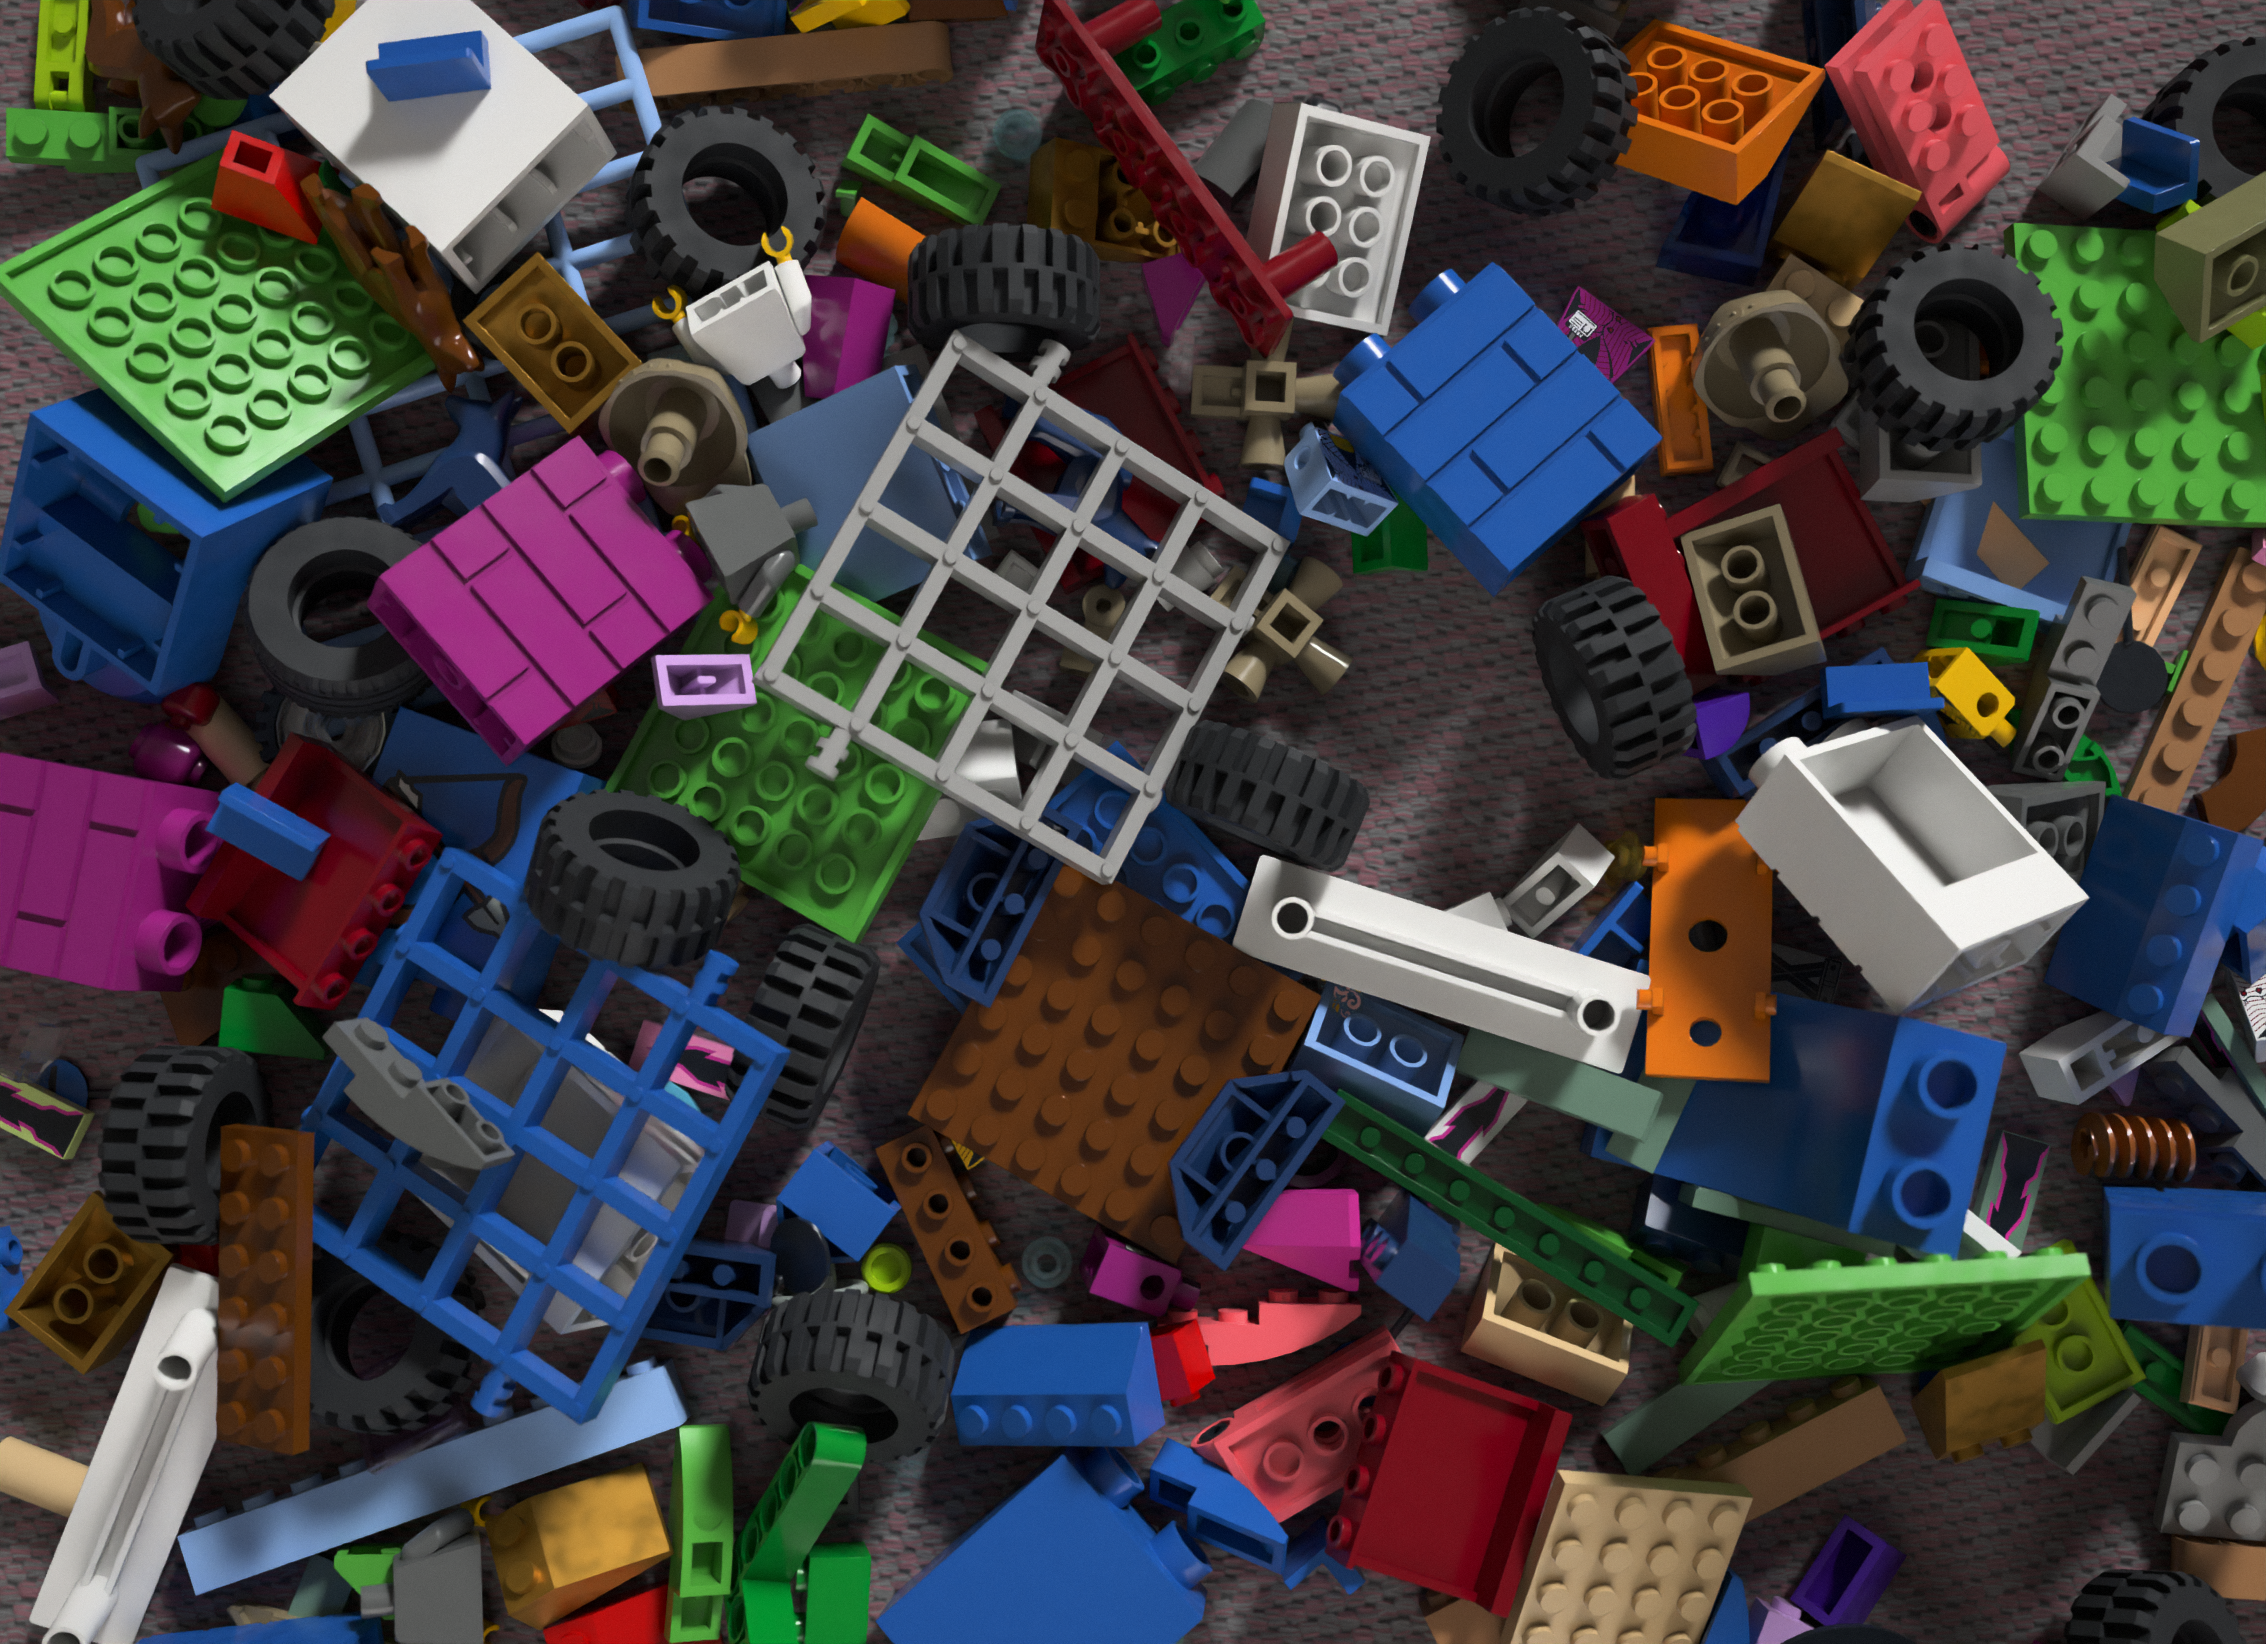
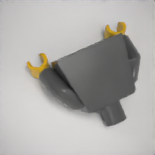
M761 483L753 486L719 484L714 486L702 499L686 503L688 517L685 515L676 516L672 520L671 526L672 530H679L688 535L702 549L731 605L738 603L739 611H725L719 619L721 629L733 632L738 627L731 640L741 645H747L754 641L758 633V624L753 617H760L776 592L801 561L795 535L817 526L818 521L806 497L780 508L767 485Z
M482 1495L462 1502L459 1509L436 1520L406 1542L402 1551L393 1556L394 1582L361 1586V1618L395 1615V1642L492 1644L484 1641V1638L490 1631L499 1630V1625L483 1618L479 1531H471L474 1526L485 1527L484 1523L496 1516L493 1514L479 1516L482 1504L490 1501L492 1497Z

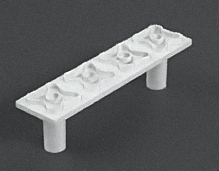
M1266 855L1260 856L1232 943L1233 947L1251 957L1615 1073L1623 1071L1642 1011L1636 1010L1637 989H1649L1651 978L1645 974Z
M173 1263L166 1272L29 1617L31 1623L49 1628L42 1644H91L92 1642L98 1644H133L216 1441L218 1277L178 1263Z

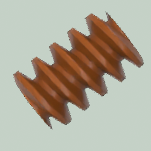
M2097 1112L2085 1113L2078 1120L2074 1128L2071 1141V1158L2076 1171L2082 1176L2089 1175L2091 1168L2099 1177H2107L2113 1170L2114 1175L2121 1179L2128 1178L2133 1172L2134 1176L2139 1180L2149 1179L2151 1174H2153L2154 1178L2158 1181H2167L2173 1176L2177 1182L2184 1183L2188 1182L2193 1176L2196 1166L2195 1143L2190 1129L2180 1119H2160L2156 1116L2141 1118L2137 1115L2122 1117L2112 1113L2103 1116Z

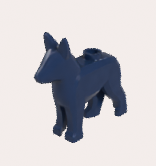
M513 389L507 391L495 403L488 400L467 399L453 394L448 395L445 407L451 420L458 426L459 435L446 450L435 458L427 473L405 498L392 505L383 503L376 509L381 518L386 523L393 525V528H400L404 530V533H407L424 520L445 508H448L462 518L513 482L502 467L508 445L511 423L523 404V397L515 398V391Z
M1004 393L1002 418L1010 420L1008 423L1009 428L1021 403ZM1081 408L1122 435L1119 429L1107 417ZM1039 415L1026 440L1038 441L1047 446L1068 466L1058 477L1053 492L1043 494L1071 511L1102 454ZM1120 467L1090 523L1151 560L1160 543L1149 538L1140 526L1122 509L1123 491L1128 490L1133 474ZM1004 500L995 501L993 526L1003 528L1008 523H1023L1043 530L1055 537L1058 536L1056 532ZM1103 562L1102 573L1105 585L1111 590L1118 589L1128 577Z

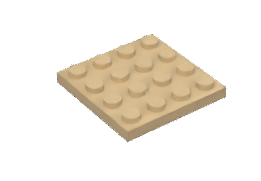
M1557 1470L1499 1643L1699 1644L1754 1497L1744 1484Z

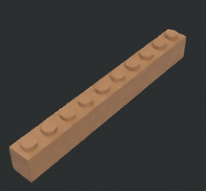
M1850 1375L1832 1383L1829 1387L1831 1392L1815 1401L1812 1398L1800 1399L1786 1407V1415L1770 1424L1768 1421L1755 1422L1740 1432L1742 1438L1725 1447L1720 1443L1710 1445L1695 1455L1696 1462L1680 1470L1676 1466L1665 1468L1652 1477L1744 1484L1754 1497L1744 1522L1746 1524L1906 1442L1907 1439L1880 1386L1864 1376L1858 1378L1857 1375ZM1432 1589L1428 1590L1425 1594L1426 1600L1418 1603L1437 1644H1500L1499 1640L1507 1618L1492 1614L1474 1602Z

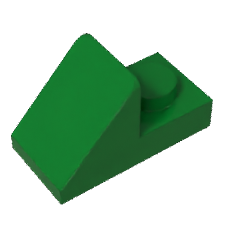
M1937 598L1925 646L1928 649L1968 647L1977 657H1980L1991 667L2028 662L2040 612L2032 609Z

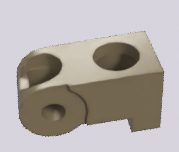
M1100 584L1087 591L1082 600V613L1085 620L1083 628L1106 642L1125 609V600L1118 589L1111 590L1105 584ZM1064 646L1060 671L1088 678L1095 664Z

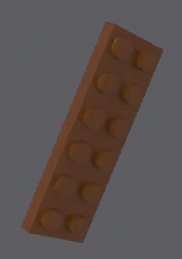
M244 1124L221 1126L216 1440L295 1455L309 1450L314 1133Z

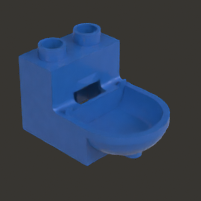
M97 388L30 412L0 546V581L38 609L43 628L53 646L52 658L54 664L64 677L74 681L82 679L97 690L124 701L142 704H161L165 696L195 682L202 684L206 682L209 684L214 678L225 651L240 598L245 587L248 586L247 579L252 574L251 570L254 565L258 564L260 556L266 554L265 550L270 546H274V542L279 538H283L285 534L295 531L296 528L302 525L305 526L310 522L320 521L333 477L317 467L307 456L301 454L228 502L223 503L101 388ZM136 502H140L155 513L153 520L160 525L167 522L191 540L185 559L180 560L126 520L129 510Z

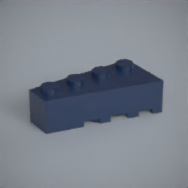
M1402 1186L1378 1221L1371 1217L1360 1229L1361 1254L1359 1261L1378 1286L1429 1322L1460 1279V1254L1456 1252L1460 1246V1237L1455 1235L1460 1229V1221Z

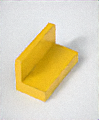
M804 0L790 19L802 33L811 31L830 21L838 30L879 26L905 16L910 10V5L906 0Z

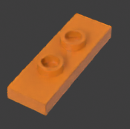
M1694 323L1648 328L1645 333L1655 339V342L1647 350L1655 430L1663 437L1657 446L1660 476L1710 472L1714 466L1707 405L1698 396L1691 377L1692 357L1699 342L1698 325Z

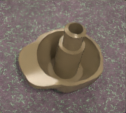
M1789 290L1755 293L1722 304L1703 331L1691 362L1693 386L1704 403L1725 423L1735 427H1747L1768 440L1781 441L1794 436L1815 418L1839 403L1848 392V379L1838 359L1841 346L1837 337L1805 300Z
M657 358L643 363L618 380L598 418L601 435L609 450L620 454L634 468L644 488L665 512L675 517L678 515L688 517L685 504L702 499L716 485L751 486L752 477L746 454L748 431L745 417L730 387L718 371L704 364Z

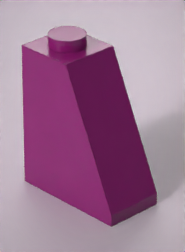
M804 275L812 296L811 328L802 336L806 349L803 355L806 397L823 400L881 373L895 299V289L856 278Z

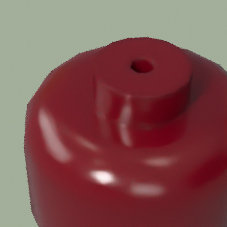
M195 682L165 696L161 702V709L167 716L171 717L170 724L189 731L192 725L203 727L211 722L219 706L220 696L216 689L208 683Z

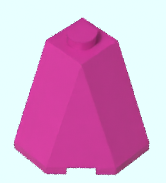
M1349 1183L1324 1184L1321 1187L1305 1189L1286 1186L1242 1248L1343 1290L1358 1291L1359 1274L1358 1271H1354L1353 1261L1360 1260L1361 1254L1359 1195Z

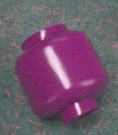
M164 719L156 725L151 722L147 723L134 740L128 752V756L134 759V772L146 779L183 786L190 783L197 787L212 764L209 759L205 758V754L197 742L183 729L170 724L171 719Z

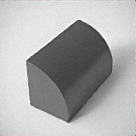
M1248 99L1192 167L1218 204L1228 212L1234 209L1260 175L1273 106L1260 100Z

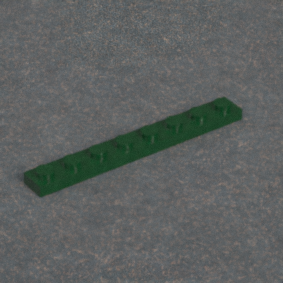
M1340 1087L1337 1089L1336 1094L1346 1102L1321 1138L1671 1348L1674 1347L1699 1305L1696 1299Z

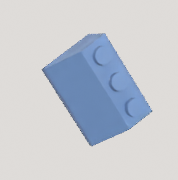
M1325 981L1319 993L1322 997L1299 1037L1287 1072L1307 1070L1335 1093L1340 1087L1422 1137H1425L1445 1108L1465 1036L1383 998L1364 992L1359 993L1350 988L1361 999L1360 1006L1357 1009H1351L1348 1007L1347 1002L1353 999L1355 1002L1352 1001L1351 1005L1357 1004L1355 993L1349 991L1347 993V1001L1341 1002L1346 995H1339L1336 992L1337 998H1335V986L1340 991L1349 990L1345 986L1341 987L1339 984ZM1337 1004H1339L1338 1012H1336L1335 1010Z

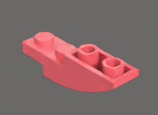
M1272 1288L1268 1289V1297H1257V1317H1248V1310L1243 1308L1218 1309V1317H1198V1310L1194 1308L1191 1311L1182 1308H1170L1167 1310V1316L1157 1317V1327L1197 1318L1212 1366L1236 1365L1267 1360L1315 1344L1338 1332L1361 1316V1304L1357 1297H1349V1291L1340 1288L1319 1289L1318 1297H1298L1297 1289Z

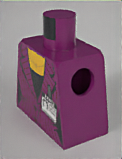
M1580 286L1576 288L1566 303L1556 323L1557 327L1577 346L1581 355L1584 354L1613 385L1642 358L1655 342V339Z
M1097 1223L1078 1267L1090 1293L1157 1317H1162L1165 1314L1168 1304L1191 1311L1200 1294L1201 1283L1182 1276V1269L1177 1262L1174 1265ZM1151 1275V1277H1150L1149 1279H1147L1146 1281H1143L1146 1277H1148V1276Z

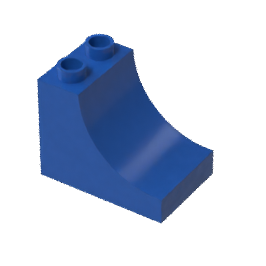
M1630 958L1624 966L1625 969L1649 976V961ZM1771 991V994L1777 995L1776 1016L1771 1015L1770 1082L1697 1080L1654 1173L1778 1208L1847 1232L1935 1255L1948 1254L1952 1259L1956 1260L2007 1043L1900 1015L1856 1009ZM1647 1010L1641 1011L1623 1071L1615 1073L1599 1068V1070L1637 1083L1646 1064ZM1699 1021L1691 1028L1690 1037L1700 1046H1712L1720 1039L1721 1030L1711 1021ZM1586 1122L1580 1144V1152L1591 1157L1644 1170L1605 1151L1613 1132Z

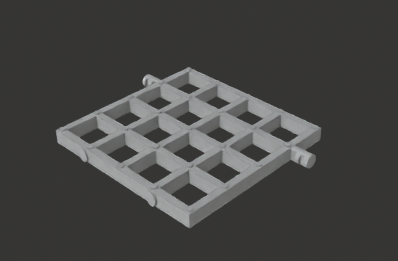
M955 329L945 342L751 682L832 728L827 738L820 737L816 743L815 748L819 750L817 756L810 755L805 763V766L815 774L834 781L839 773L835 766L837 762L844 763L848 757L849 752L845 748L851 739L1102 885L1112 884L1145 819L1159 805L1163 797L1161 789L1182 750L1190 728L1196 724L1239 640L1253 626L1255 618L1252 615L1282 560L1290 541L1047 387L1049 383H1056L1061 375L1059 366H1066L1071 357L1069 350L1062 344L1051 339H1044L1038 348L1041 356H1034L1029 364V369L1032 372L1029 376ZM956 363L1021 403L1018 412L991 460L924 420ZM1039 415L1102 454L1071 511L1008 472ZM911 443L977 484L945 542H942L878 503L879 498ZM1120 467L1181 504L1151 560L1090 523ZM995 495L1058 534L1027 592H1024L962 554ZM1200 517L1258 553L1229 609L1170 573ZM864 525L931 565L898 626L830 587ZM1077 546L1138 583L1107 642L1046 605ZM949 577H952L1014 615L981 676L916 638ZM1158 596L1216 631L1186 690L1127 654ZM817 608L885 648L850 711L781 672ZM1033 627L1095 664L1063 724L1000 688ZM903 659L969 697L935 760L869 723ZM1114 677L1119 678L1174 712L1143 772L1083 737ZM988 709L1051 746L1018 808L1011 806L954 772ZM1071 758L1131 793L1099 856L1038 821Z

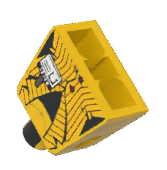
M1968 647L1922 649L1911 663L1928 662L1930 698L1944 697L1945 708L1935 712L1945 733L1952 738L1982 739L1994 751L2002 749L2011 742L2017 730L2004 717L2015 705V697Z

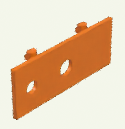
M1655 798L1654 846H1642V866L1653 867L1649 977L1651 978L1649 989H1637L1636 1010H1647L1645 1077L1757 1083L1770 1082L1771 1015L1776 1016L1777 995L1771 994L1773 870L1737 830L1740 826L1735 820L1749 801L1737 799ZM1706 920L1719 923L1727 932L1726 943L1722 948L1714 952L1699 951L1689 941L1690 930L1695 924ZM1704 1020L1715 1023L1721 1030L1720 1039L1712 1046L1704 1047L1696 1044L1690 1037V1030L1694 1024Z

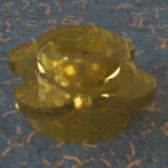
M1625 831L1621 838L1615 841H1605L1603 846L1615 856L1605 873L1604 878L1607 885L1617 887L1623 879L1636 881L1643 876L1647 869V866H1642V846L1644 845L1639 842L1638 835L1635 832Z

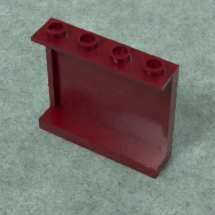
M1133 332L1126 335L1125 345L1058 378L1056 383H1049L1047 386L1074 405L1094 414L1107 417L1123 436L1220 498L1227 499L1226 492L1215 472L1207 475L1199 460L1200 457L1204 456V451L1196 434L1192 429L1185 432L1176 416L1182 410L1170 386L1161 388L1154 374L1155 371L1159 370V365L1151 348L1147 343L1139 346ZM990 404L975 412L974 417L990 451L994 454L1008 429L1010 420L1002 418V407L994 411ZM1025 440L1008 472L1040 492L1052 493L1058 477L1068 466L1047 446L1038 441ZM1132 475L1128 490L1123 491L1122 509L1140 526L1149 538L1160 543L1181 504L1135 475ZM1200 517L1193 530L1209 522ZM1030 526L1046 557L1057 537ZM1077 546L1058 580L1065 595L1067 596L1102 578L1103 562Z
M1837 427L1815 436L1667 518V526L1676 549L1679 550L1684 558L1685 572L1694 592L1680 535L1780 503L1791 531L1821 640L1834 633L1838 639H1841L1866 626L1863 617L1878 609L1882 615H1885L1910 602L1907 593L1922 585L1919 579L1907 581L1865 501L1860 500V492L1836 450L1845 445ZM1728 675L1732 684L1748 681L1751 687L1774 677L1768 675Z
M291 731L254 792L332 834L308 875L301 882L224 840L185 906L196 916L222 921L296 986L299 992L293 1000L294 1003L299 1006L335 1011L340 1001L347 995L351 983L364 962L376 948L377 941L395 912L402 906L405 896L419 873L430 861L432 852L443 834L328 742Z
M1392 1350L1388 1362L1380 1370L1377 1382L1378 1393L1371 1413L1363 1421L1360 1434L1361 1444L1354 1464L1346 1472L1343 1484L1344 1495L1337 1515L1329 1523L1326 1533L1327 1546L1324 1553L1345 1568L1353 1570L1354 1565L1474 1602L1492 1614L1508 1618L1573 1415L1536 1399Z

